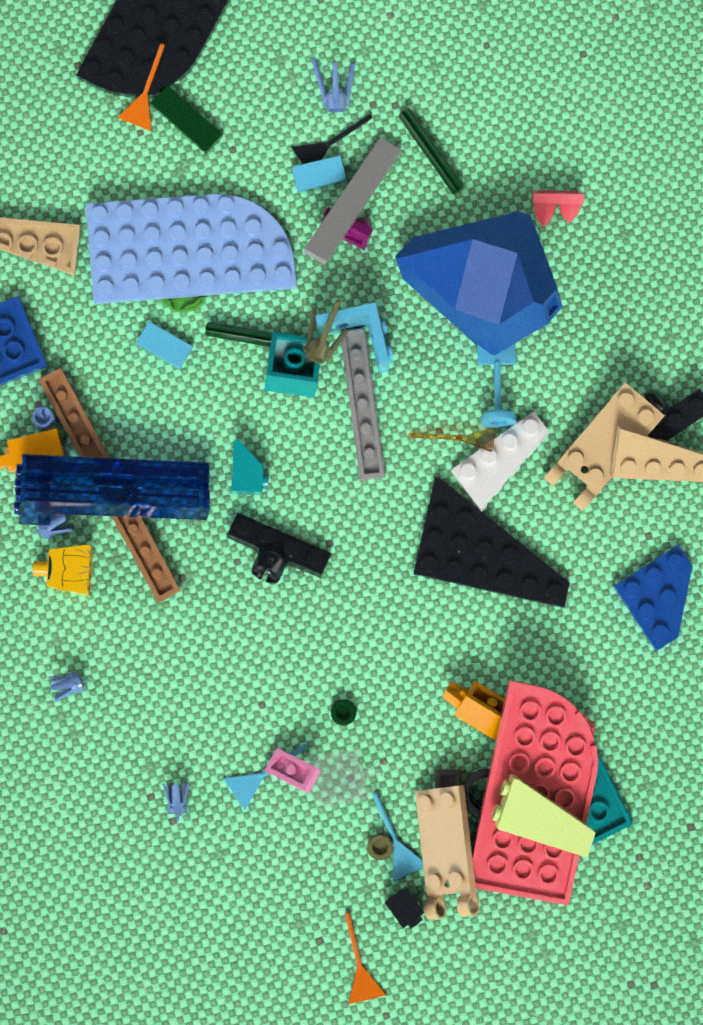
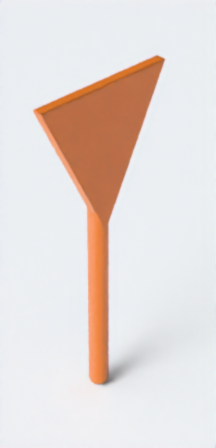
M163 43L158 48L143 93L117 117L149 131H152L148 92L165 47Z
M346 912L345 917L357 965L348 1004L386 996L384 991L362 966L350 912Z

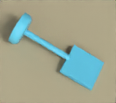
M477 344L478 365H494L495 409L482 414L481 425L488 428L514 426L517 423L515 413L501 408L500 365H516L515 344L496 355L490 354Z

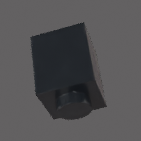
M403 887L384 902L403 929L406 926L412 929L423 920L421 915L424 914V911L406 887Z

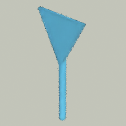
M303 744L290 754L296 756L305 750L308 745ZM263 771L259 774L223 779L243 809L246 810L261 781L268 773Z
M373 792L372 796L394 842L393 881L423 868V861L398 841L378 794Z

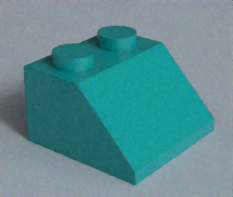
M272 332L264 391L315 398L320 363H316L306 357V351L303 350L307 342L306 336Z

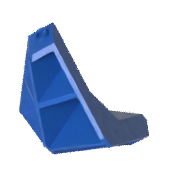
M518 211L416 236L395 256L403 280L476 346L479 345L492 355L498 354L547 325L563 307L556 282L532 217L529 214Z

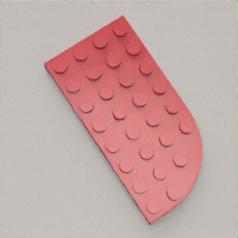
M513 680L508 682L474 840L472 858L477 889L569 906L579 855L499 830L494 825V820H492L493 810L496 805H500L503 797L500 794L502 784L505 779H509L510 774H513L584 823H587L598 769L597 747L590 727L580 711L563 696L545 687Z

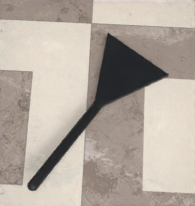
M372 115L366 116L328 142L293 146L291 148L302 164L322 160L331 145L371 120Z

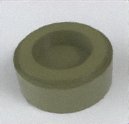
M376 834L369 839L367 851L373 859L385 860L392 854L393 843L388 836Z

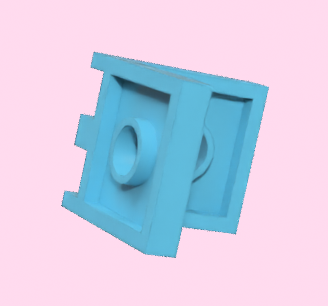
M376 302L338 310L329 334L343 331L345 328L353 329L368 325L378 372H388L389 364L393 363V353L390 343L385 344L384 339H387L386 323L384 318L379 319ZM331 312L315 315L318 336L322 335Z

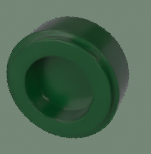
M342 699L333 704L331 717L336 724L346 726L351 724L356 718V707L351 701Z

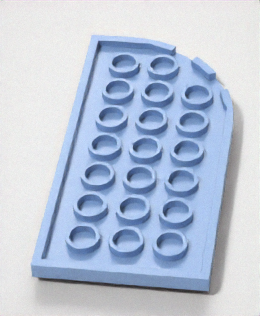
M209 194L86 204L94 304L296 289L297 287L294 257L287 235L273 216L259 205L244 198L225 194Z

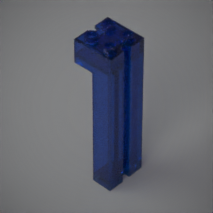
M22 454L21 464H16L14 515H19V524L50 526L51 514L207 520L210 510L209 463Z

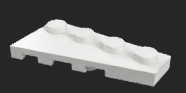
M533 411L454 467L451 473L482 512L492 497L496 496L502 489L505 482L517 472L524 460L529 458L549 435V430Z

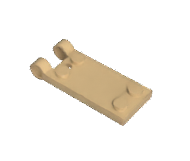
M625 382L560 460L552 467L544 479L554 487L567 470H570L587 485L585 490L573 502L581 511H584L612 478L610 471L617 427H624L627 430L636 433L640 432L648 436L665 415ZM583 466L588 467L587 473H582L581 468Z
M464 785L415 791L427 900L424 903L425 916L429 920L443 919L446 915V904L443 895L460 893L457 900V910L460 916H476L479 912V901L476 892Z

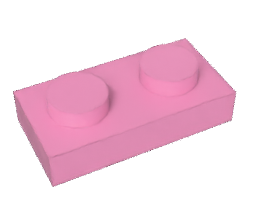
M279 748L276 749L264 770L268 774L309 794L321 773V770Z

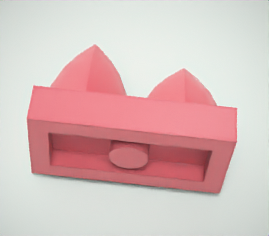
M532 190L531 200L535 216L540 225L545 227L549 223L555 212L556 204L559 205L562 217L570 223L578 215L581 204H584V193L582 191Z

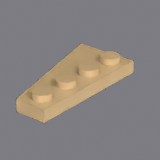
M0 217V250L76 276L81 235L80 225Z

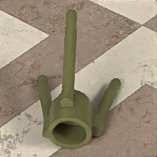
M339 300L335 302L321 337H316L315 340H313L317 311L313 309L311 312L307 342L303 350L306 351V357L316 363L323 364L325 360L330 361L333 352L348 333V329L345 328L331 347H329L330 343L326 338L341 304Z

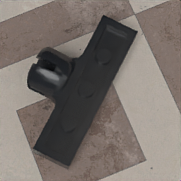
M700 388L673 406H668L656 390H651L644 394L647 401L665 415L650 432L649 437L668 441L703 417V392Z
M237 513L227 533L228 539L258 552L252 565V574L261 580L265 571L268 570L266 583L269 584L279 582L287 566H293L321 579L332 554L240 513Z

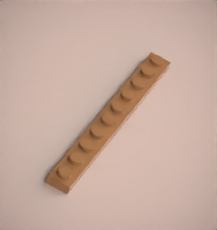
M59 368L38 379L157 603L159 604L181 592L63 370Z

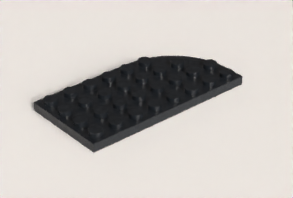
M116 0L76 74L77 79L113 95L124 97L141 95L158 48L163 43L165 47L148 95L162 92L167 85L170 86L178 80L181 81L193 69L231 0Z

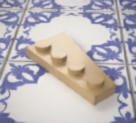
M618 426L610 475L613 478L703 482V452L684 446H677L668 441L658 440L646 434L636 433Z

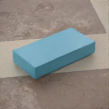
M341 156L291 168L297 193L346 181Z
M148 322L136 342L138 346L178 369H181L193 349V346L151 322Z

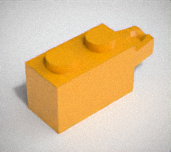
M58 429L8 440L9 449H5V455L0 456V470L8 468L9 473L16 472L17 474L21 473L22 476H29L37 473L36 469L46 467L47 470H53L62 467L61 463H65L67 460Z
M451 681L442 697L457 709L454 716L496 741L505 698L477 681H474L470 689Z

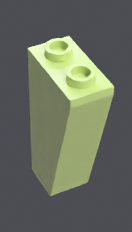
M510 774L509 779L504 780L500 792L503 795L501 803L495 806L492 814V820H494V825L497 829L583 857L588 856L596 833L589 825L516 775Z

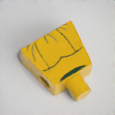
M91 545L50 549L48 551V561L33 562V576L47 577V587L51 589L90 596L93 547Z

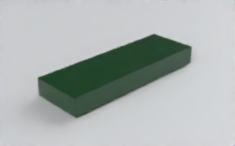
M168 85L151 102V106L205 155L223 137L214 126Z

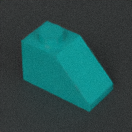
M234 440L232 494L263 496V489H268L269 474H264L262 464L240 440Z

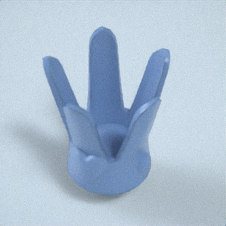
M38 407L33 412L32 419L37 432L40 431L41 427L46 431L52 430L51 423L60 422V419L52 414V409Z
M63 506L49 517L46 516L37 521L39 530L33 534L40 532L45 540L55 534L71 532L73 529L71 525L56 527L66 520L67 512L56 515L62 510Z
M72 672L66 676H48L50 679H57L51 681L52 690L66 689L56 694L55 702L73 693L84 691L82 682L89 680L88 678L81 680L79 672Z
M184 782L180 793L177 784L172 785L168 783L167 789L162 784L168 802L167 814H176L177 822H179V814L188 813L186 801L190 783Z

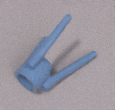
M313 58L312 65L322 96V106L327 108V112L338 113L346 111V106L350 105L355 63L350 65L345 94H343V89H339L337 62L334 61L332 63L333 89L328 90L327 95L317 61Z

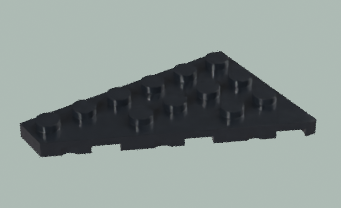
M435 477L413 575L564 609L570 582L441 478Z

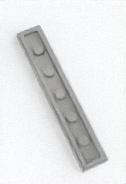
M379 138L304 248L303 253L324 265L327 264L400 156V148Z
M365 328L350 329L342 340L341 345L360 481L385 478L366 332Z

